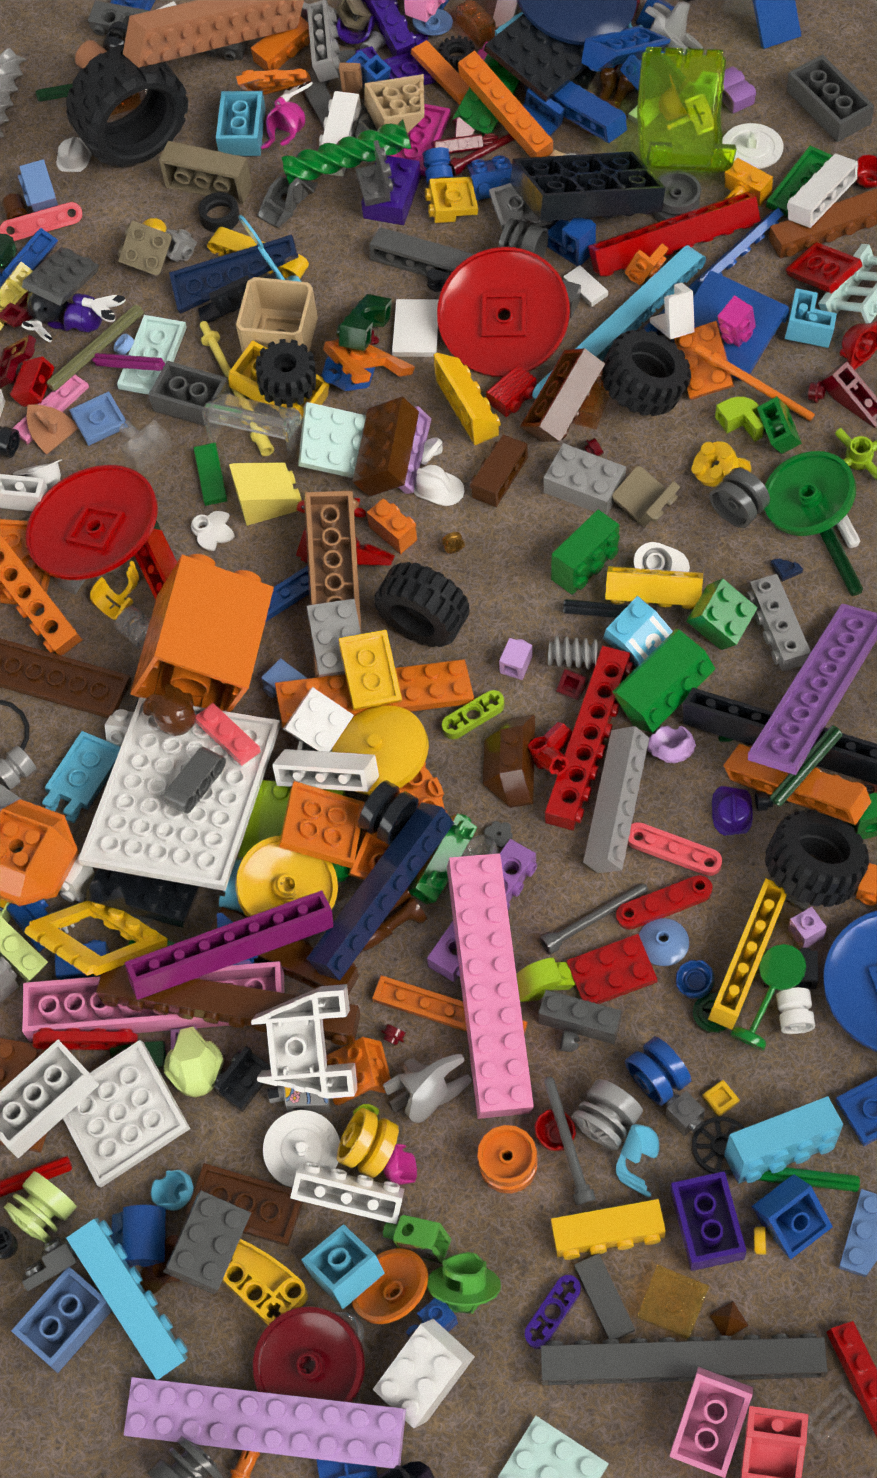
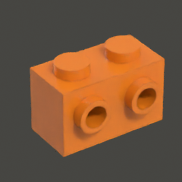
M383 498L367 511L369 528L400 554L417 541L416 523L411 517H405L394 503L390 504Z

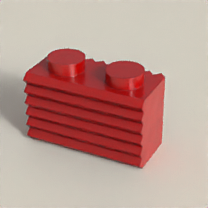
M43 356L23 361L22 368L18 372V379H16L15 386H13L10 395L23 407L41 404L48 387L46 383L52 377L55 367Z
M517 364L486 391V398L493 408L507 417L511 413H516L524 401L533 398L532 393L537 385V379Z

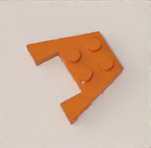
M336 339L334 341H326L323 348L335 363L338 364L340 362L343 365L342 371L345 374L350 373L352 375L351 380L355 384L369 382L371 373L365 368L384 366L399 377L413 374L415 366L372 345H369L365 351L341 347L339 346V339Z

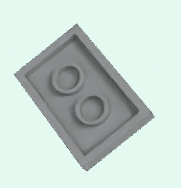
M355 599L308 605L306 609L318 676L344 674L345 670L338 639L361 634Z

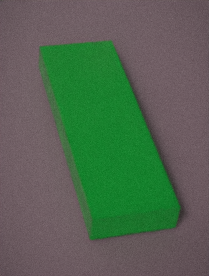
M216 442L194 447L205 506L227 502Z

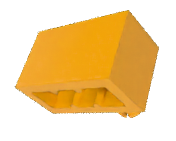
M737 157L725 171V188L731 190V192L724 199L750 192L756 196L758 206H761L772 194L773 176Z

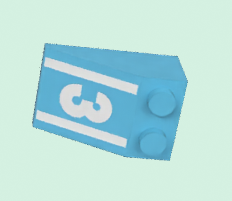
M637 596L606 628L603 640L614 649L629 652L630 662L635 667H638L673 631L652 607Z

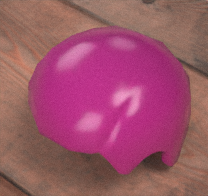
M404 1144L395 1145L390 1159L383 1168L387 1180L399 1185L415 1183L417 1178L415 1157L412 1153L403 1151V1148H406Z

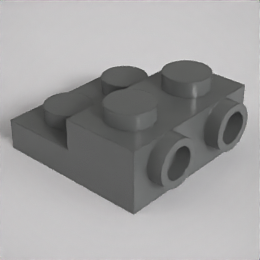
M56 1237L46 1243L41 1256L44 1263L42 1264L39 1260L26 1268L22 1283L27 1291L77 1263V1254L66 1238L60 1240L59 1237Z

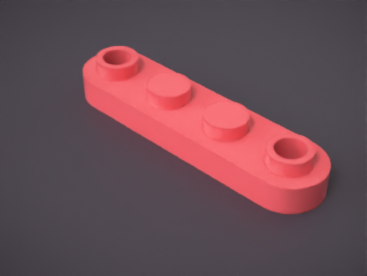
M68 202L8 219L1 224L0 235L4 240L12 242L34 236L40 228L48 232L72 225L81 220L82 209L77 203ZM74 209L76 212L75 216H68V210ZM12 226L15 232L8 234L6 231L7 227Z
M644 823L631 824L628 845L631 848L706 876H713L721 870L722 857L718 851ZM641 836L643 839L638 841L634 837ZM711 862L713 866L707 867L705 863Z

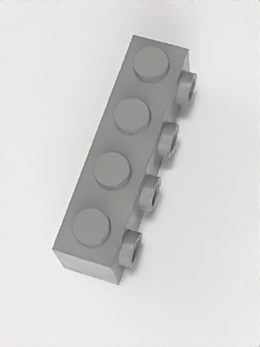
M327 0L307 4L312 67L319 82L339 78V64L341 62L337 55L340 52V48L336 40L338 31L336 25H334L337 22L335 11L330 9Z
M775 574L750 581L749 591L746 592V596L749 601L758 607L755 612V619L757 624L762 625L764 628L763 637L767 645L770 644L773 649L771 654L775 665L779 664L782 672L803 666L811 650L778 575Z

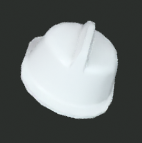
M72 137L64 140L58 147L56 164L58 169L63 172H81L88 165L92 153L81 138Z
M61 460L24 468L14 472L13 475L26 474L27 477L44 478L49 490L61 481L58 464Z
M437 465L418 468L414 488L416 496L442 506L454 505L463 498L465 490L460 479L444 472Z
M656 542L645 543L638 548L634 556L635 568L689 572L690 569L688 559L683 553Z

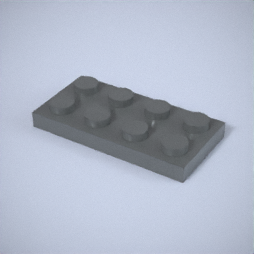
M61 247L23 280L22 288L61 306L98 272L99 264L87 257L74 253L71 249Z

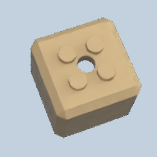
M253 277L248 280L236 323L242 353L252 340L268 348V343L274 341L275 344H278L279 339H285L288 343L291 342V339L296 340L298 346L301 344L306 345L309 352L318 319L313 287L308 282L259 277Z

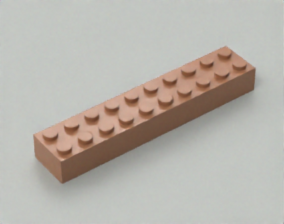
M196 0L129 16L123 55L139 68L296 29L299 24L304 0Z

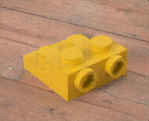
M471 177L429 179L428 188H425V200L430 201L428 214L429 217L434 218L435 223L456 222V216L478 214V205Z

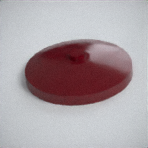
M300 1307L281 1314L264 1330L254 1352L253 1375L258 1392L353 1402L364 1377L365 1358L358 1335L345 1319L323 1308Z

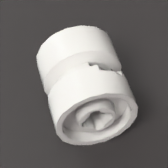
M797 987L783 990L776 994L778 1010L782 1012L779 1019L783 1033H806L815 1028L814 1013L809 1011L812 1007V1001L808 989Z

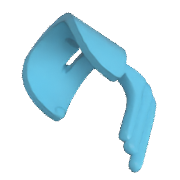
M639 1124L631 1126L616 1165V1173L619 1180L646 1197H651V1193L647 1191L645 1180L628 1171L625 1160L627 1158L634 1163H639L642 1153L651 1158L658 1156L659 1139L652 1128Z

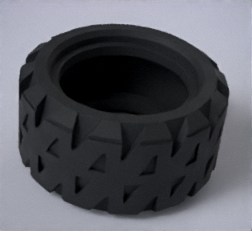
M119 45L98 54L79 71L73 80V87L68 91L66 113L69 123L95 158L110 166L129 167L154 158L164 150L168 141H174L173 139L181 131L185 123L184 114L188 113V98L186 97L187 92L182 82L166 62L138 68L123 55L124 45ZM148 90L144 99L132 112L119 120L107 122L111 113L123 100L139 91Z

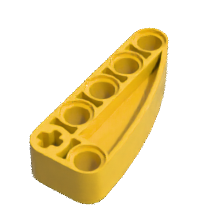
M242 1239L239 1240L222 1282L267 1325L276 1319L274 1315L272 1317L270 1314L272 1309L276 1311L279 1309L281 1315L289 1310L302 1307L308 1298V1292L302 1280L266 1252ZM234 1272H243L241 1280L238 1282L230 1281V1277ZM294 1287L301 1289V1293L297 1298L288 1297L290 1289ZM256 1289L262 1290V1296L258 1300L253 1301L249 1299L252 1291Z

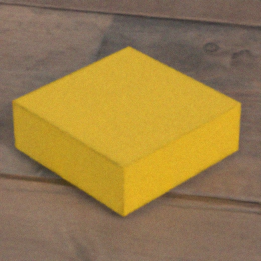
M724 1080L702 1094V1098L718 1117L740 1102V1099Z

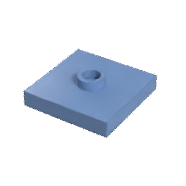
M109 391L69 410L88 446L129 427Z

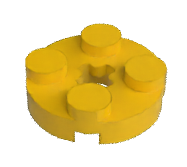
M705 442L694 459L691 471L703 485L715 487L719 482L723 481V478L733 468L738 467V458L734 449L726 442ZM718 460L719 464L714 465L712 468V464Z

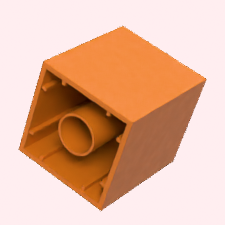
M182 554L157 595L130 695L139 698H148L152 694L165 695V686L170 684L182 690L183 693H191L193 704L196 707L207 708L214 703L221 711L231 712L249 689L274 587L262 583L261 578L251 571L238 570L233 573L217 567L215 561L206 555L191 554L186 556Z

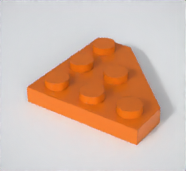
M303 69L246 70L242 72V75L236 76L238 85L244 91H263V96L286 90L292 86L297 87L311 81L310 74Z

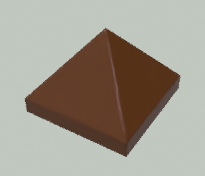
M733 1301L710 1315L711 1320L722 1336H733L748 1327L747 1322Z

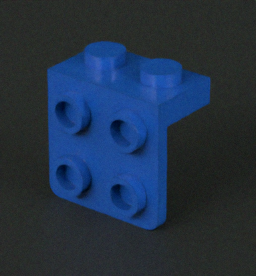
M530 89L526 91L524 108L545 132L551 136L561 126L565 108L552 99L545 102Z
M503 155L494 156L492 160L488 161L476 159L467 165L472 178L476 200L491 198L489 189L510 183L512 164L509 158Z

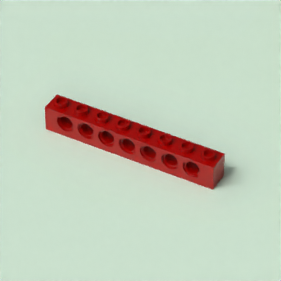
M606 646L601 648L565 752L569 764L566 772L557 776L545 811V823L574 831L576 823H581L583 819L584 809H582L584 801L588 802L592 788L589 787L591 780L595 781L599 766H596L598 759H602L604 756L606 745H603L605 738H610L613 724H610L612 717H617L620 704L617 703L618 700L612 691L625 680L626 676L631 674L633 669L629 652ZM614 674L616 677H608L607 675ZM604 694L609 695V697L602 698L600 696ZM601 715L602 718L596 719L593 716ZM591 735V736H595L596 738H594V739H587V738H585V737ZM582 756H585V757H588L589 759L583 761V760H580V759H578V758H579V757H582ZM575 777H578V778H581L582 780H581V781H578V782H574V781H572L571 779H572V778H575ZM573 799L574 802L566 803L564 802V800Z

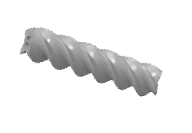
M7 48L0 54V125L9 121L5 110L14 105L10 99V94L18 91L14 80L23 76L19 65L26 61L25 58L17 56L10 48ZM0 128V138L4 137V134L2 133Z

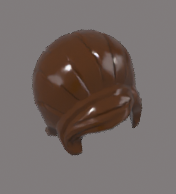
M167 684L165 686V695L152 694L145 699L143 704L144 715L153 716L157 726L163 732L173 736H180L186 734L193 727L196 715L193 709L194 704L191 693H183L179 688Z

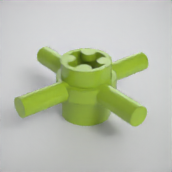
M842 428L838 429L835 435L847 447L846 458L843 460L852 469H866L877 481V467L872 462L874 452L877 450V440L872 442L864 436L851 439Z

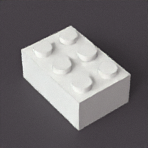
M431 1319L419 1325L373 1390L390 1407L406 1409L405 1421L413 1428H416L428 1421L475 1356L439 1323Z

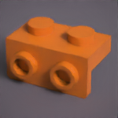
M662 243L651 257L638 250L624 273L631 281L642 286L648 277L651 278L660 270V267L667 260L664 256L669 248Z

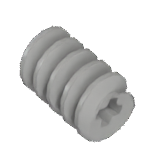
M558 636L555 637L553 643L549 641L548 666H552L554 660H556L558 667L562 666L564 660L569 668L572 666L573 661H575L577 668H581L583 662H585L587 669L591 668L592 663L596 665L598 656L597 639L593 640L592 645H589L587 638H584L582 645H579L578 638L576 637L572 644L569 643L568 637H565L563 643H560Z

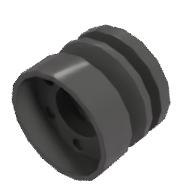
M511 218L504 226L498 247L520 248L544 258L548 244V229L535 224L530 225L527 229L526 222H519L517 219Z
M183 1436L177 1440L179 1445L185 1450L182 1455L173 1447H170L169 1452L175 1462L170 1465L164 1460L159 1459L147 1472L151 1478H207L209 1475L212 1478H224L220 1474L216 1463L197 1444L185 1439Z

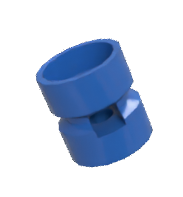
M437 147L422 153L424 167L427 168L425 175L428 185L429 179L453 178L452 167L448 165L449 161H451L448 148Z

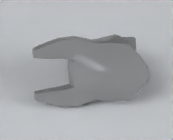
M684 1L678 2L672 11L658 2L653 7L648 6L645 12L654 17L655 20L650 29H646L671 39L670 43L664 48L670 47L690 58L694 55V52L688 47L698 52L703 50V46L686 32L687 16L690 8L689 3Z
M461 1054L444 1057L430 1065L421 1064L413 1058L405 1061L402 1067L404 1074H399L383 1084L387 1095L401 1088L406 1090V1092L390 1101L393 1111L396 1112L406 1106L405 1114L412 1122H424L439 1105L452 1100L472 1082L469 1075L446 1083L444 1079L450 1071L465 1061L464 1057Z

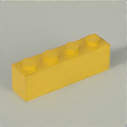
M608 566L605 600H610L611 603L623 604L625 601H633L638 596L647 604L658 603L660 607H672L673 604L682 605L681 607L685 609H694L702 595L703 573Z
M659 1199L551 1219L557 1257L563 1256L565 1260L580 1257L579 1253L590 1252L591 1255L603 1254L607 1252L606 1248L617 1247L618 1250H626L634 1247L633 1243L657 1244L661 1242V1238H665L666 1232Z

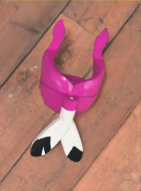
M312 81L305 82L297 87H289L283 95L275 100V107L269 112L266 119L267 134L270 139L260 146L262 149L269 148L275 141L276 127L290 133L288 137L281 141L280 145L282 146L289 144L294 139L296 133L304 127V111L298 104L288 101L293 95L310 87L313 84Z

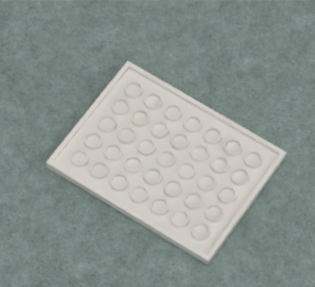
M140 697L78 858L79 864L226 891L280 729V721L222 711L260 746L261 752L241 766L196 722L186 734L180 736H173L163 732L157 726L153 716L144 715L143 704L147 698ZM193 706L195 715L206 709ZM205 747L224 756L226 764L221 774L193 810L185 814L164 803V795L168 787L199 748Z

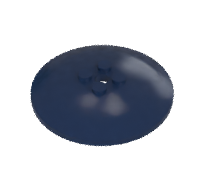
M517 0L525 17L538 30L556 40L575 45H584L585 38L624 31L631 23L637 6V0Z

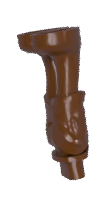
M603 68L601 70L599 79L603 87L598 98L620 109L623 99L635 87L623 73L618 80V74L613 68ZM618 85L617 90H616V93H615L613 99H609V97H610V95L612 94L613 90H614V89L616 88V86Z
M407 889L391 911L401 905L404 906L385 922L381 923L362 949L363 951L378 945L392 935L393 930L408 920H413L418 924L428 920L419 904L411 897Z

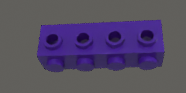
M364 0L369 12L375 16V23L385 38L392 56L395 57L411 52L417 41L414 33L409 32L407 28L408 24L405 16L399 13L397 1Z

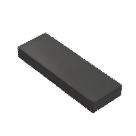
M600 1254L575 1264L576 1272L607 1338L618 1340L635 1332V1327Z

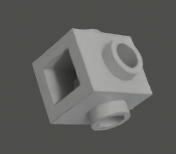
M167 229L166 233L172 236L167 257L176 262H179V260L188 261L194 252L197 242L184 229Z

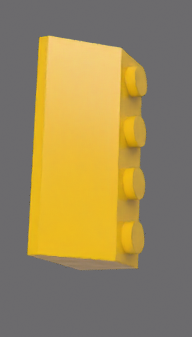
M441 353L433 354L436 382L473 444L478 445L499 436V426H501L499 417L496 413L493 414L491 412L488 399L486 397L483 398L480 394L479 384L471 379L468 366H463L457 357Z

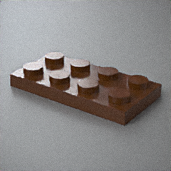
M203 1164L185 1213L187 1217L196 1196L202 1190L251 1212L243 1231L244 1234L289 1246L303 1205V1201L290 1198L291 1188L209 1164Z

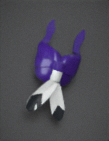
M74 294L72 297L74 303L67 302L64 324L49 322L48 325L51 328L69 331L72 328H77L80 332L95 331L99 328L102 320L108 322L115 321L114 313L109 307L119 306L126 299L121 295H111L95 299L85 294Z

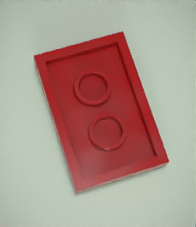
M816 242L785 270L789 277L832 294L863 265L861 259Z
M639 934L566 960L580 998L596 1004L612 1000L658 982Z

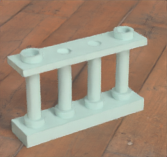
M861 244L853 256L861 259L863 266L832 294L826 292L818 305L823 311L837 314L840 310L861 312L865 323H871L877 315V283L873 288L858 287L862 280L877 281V272H869L873 265H877V256L873 255L869 244ZM851 295L867 296L863 303L847 302Z

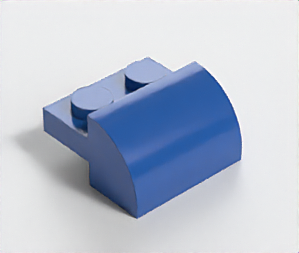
M133 1205L123 1207V1212L112 1215L113 1234H111V1239L115 1245L119 1243L128 1256L125 1258V1261L129 1267L136 1265L147 1267L165 1262L166 1208L153 1205Z

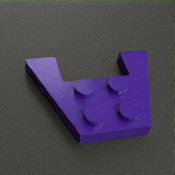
M422 33L415 34L417 41L415 46L426 40L428 41V35ZM372 46L360 49L370 59L377 54ZM411 52L383 60L391 67L390 77L387 80L424 74V85L436 82L410 54Z

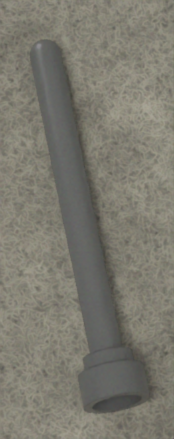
M644 883L639 884L558 933L548 932L540 937L542 946L549 955L559 950V946L562 945L564 940L614 912L622 904L646 893L648 890L647 885Z
M548 1076L544 1079V1084L575 1183V1194H573L575 1205L596 1200L594 1190L590 1189L589 1184L586 1185L553 1077Z

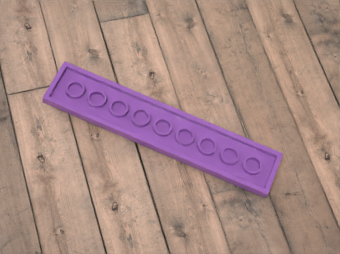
M846 604L840 605L748 752L749 761L794 775L797 774L877 640V613Z

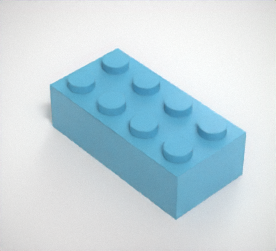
M827 1096L731 1133L724 1157L738 1184L744 1181L752 1183L760 1179L766 1171L770 1170L771 1173H777L785 1169L786 1165L796 1162V1164L807 1161L813 1154L819 1152L820 1154H826L832 1151L837 1143L843 1123Z

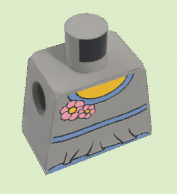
M280 1085L267 1088L270 1103L285 1101L288 1113L297 1110H308L316 1113L331 1112L329 1098L319 1097L313 1093L294 1091L292 1088Z

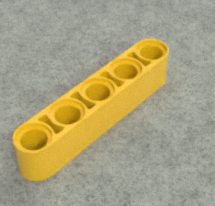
M219 227L207 243L208 249L214 254L219 253V256L257 245L250 236L224 227ZM298 254V258L277 268L284 278L296 275L301 279L309 263L305 257Z

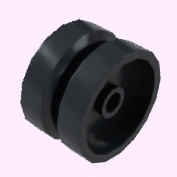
M385 780L375 788L366 801L359 817L358 827L370 834L377 832L378 839L391 845L416 811L418 798L406 791L400 793L398 786Z

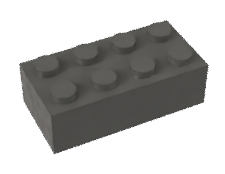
M823 54L789 72L787 92L837 142L872 123L874 105Z

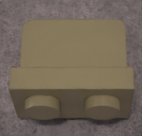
M132 220L131 224H128L126 227V239L124 245L120 246L118 262L154 275H159L162 271L172 236L169 233Z
M637 466L614 491L612 500L645 528L651 520L656 522L663 515L664 512L661 509L665 504L669 507L677 499L678 496L675 493L680 486L673 481L666 489L644 468Z

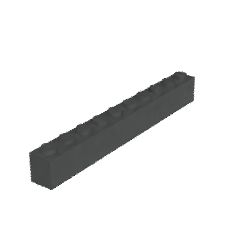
M382 227L378 229L370 242V260L426 276L427 271L433 268L451 274L464 260L474 255ZM563 280L569 297L570 318H572L581 299V285Z
M806 1333L801 1334L800 1338H789L787 1334H776L771 1336L772 1339H760L759 1335H747L743 1337V1340H732L731 1336L715 1337V1341H704L703 1337H689L684 1342H676L675 1338L670 1337L660 1338L659 1342L648 1343L647 1339L644 1338L632 1339L631 1343H619L617 1339L603 1340V1344H591L589 1340H578L574 1342L575 1345H563L562 1341H549L546 1343L547 1346H541L542 1385L694 1381L698 1367L732 1380L826 1377L828 1372L824 1337L817 1338V1334Z

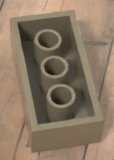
M168 141L159 158L166 188L202 196L224 192L232 195L238 204L243 205L252 188L247 158L240 155H232L221 151Z

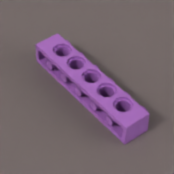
M509 839L500 852L508 910L512 897H517L521 893L525 878L527 876L531 877L537 868L536 853L512 839ZM509 869H515L518 871L516 874L513 875L506 873V871H508ZM453 921L427 957V962L430 969L455 982L457 977H460L458 955L450 953L453 949L457 948Z

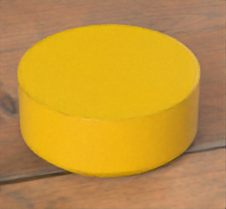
M755 1226L754 1251L756 1255H766L765 1226Z

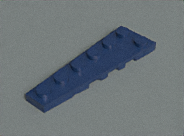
M292 235L263 243L265 251L276 267L298 258L295 240ZM256 245L169 272L178 312L180 314L209 301V293L246 275L252 279L271 271L272 269L258 250L259 246Z

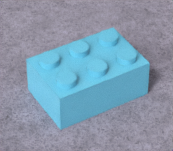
M221 91L216 132L218 151L240 156H261L260 146L262 145L266 110L263 91Z

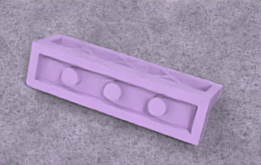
M419 406L415 407L419 411L405 485L398 487L406 494L414 492L417 470L420 468L424 445L432 419Z

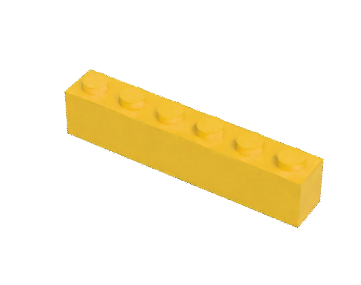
M767 878L764 880L708 1017V1020L731 1030L739 1016L787 896L784 893L785 890L782 887L779 888L772 880Z

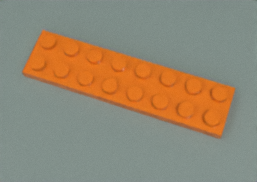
M465 659L395 668L402 700L401 702L380 706H397L411 712L468 704L474 700V695ZM346 675L275 683L282 728H284L312 687L354 716L373 708L353 710Z

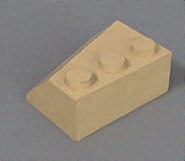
M424 74L365 83L364 106L377 130L385 124L397 125L403 119L407 133H409L424 118Z

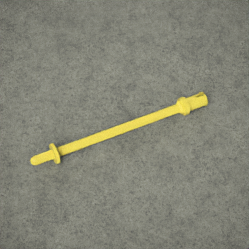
M202 321L200 328L204 336L201 338V342L204 346H210L224 376L229 381V371L231 368L217 343L220 340V335L217 331H211L206 321ZM231 388L252 429L250 434L252 441L256 442L262 456L271 455L274 452V447L268 438L266 428L260 427L245 396Z

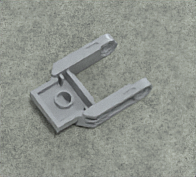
M510 183L489 189L501 230L504 229L505 224L511 218L517 219L519 222H526L527 229L530 225L535 224L548 230L560 220L554 219L551 222L539 220Z

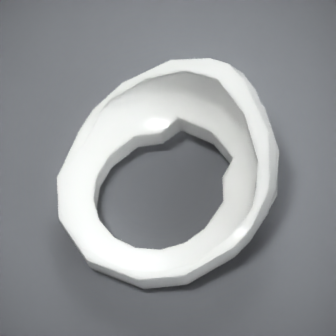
M434 437L425 442L421 464L426 465L433 456L442 453V441L439 438Z

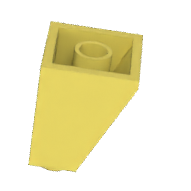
M285 463L229 464L247 526L297 512V505L301 501V496L298 488H293L292 484L296 483L292 470H287Z

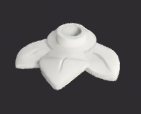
M214 511L208 516L198 515L193 519L191 530L197 536L198 544L202 548L214 551L217 543L229 542L235 537L232 529L225 524L230 517L229 513Z

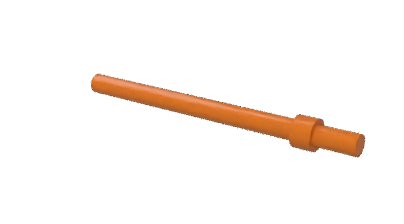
M699 343L695 347L694 352L709 360L708 363L714 367L719 366L772 399L777 396L788 409L806 420L811 421L815 414L723 359V355L720 353L712 352Z

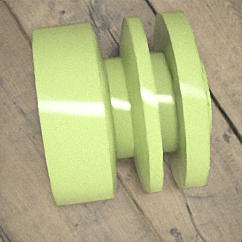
M34 1171L23 1183L24 1189L29 1194L27 1199L15 1193L13 1199L21 1206L16 1208L7 1202L3 1208L8 1212L12 1221L29 1236L48 1243L51 1237L43 1230L46 1226L56 1233L58 1228L51 1219L56 1216L66 1221L77 1206L55 1185Z

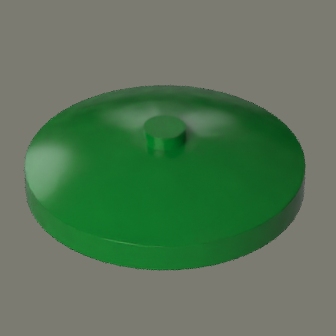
M810 451L795 455L780 464L768 478L765 487L770 496V503L764 510L771 523L784 533L795 536L819 534L839 523L851 509L856 496L854 475L848 464L835 454L824 451Z

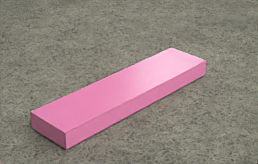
M74 375L57 391H52L38 405L52 407L63 412L89 388V385L77 375ZM25 416L13 429L19 431L20 440L28 445L33 439L28 430L27 418Z

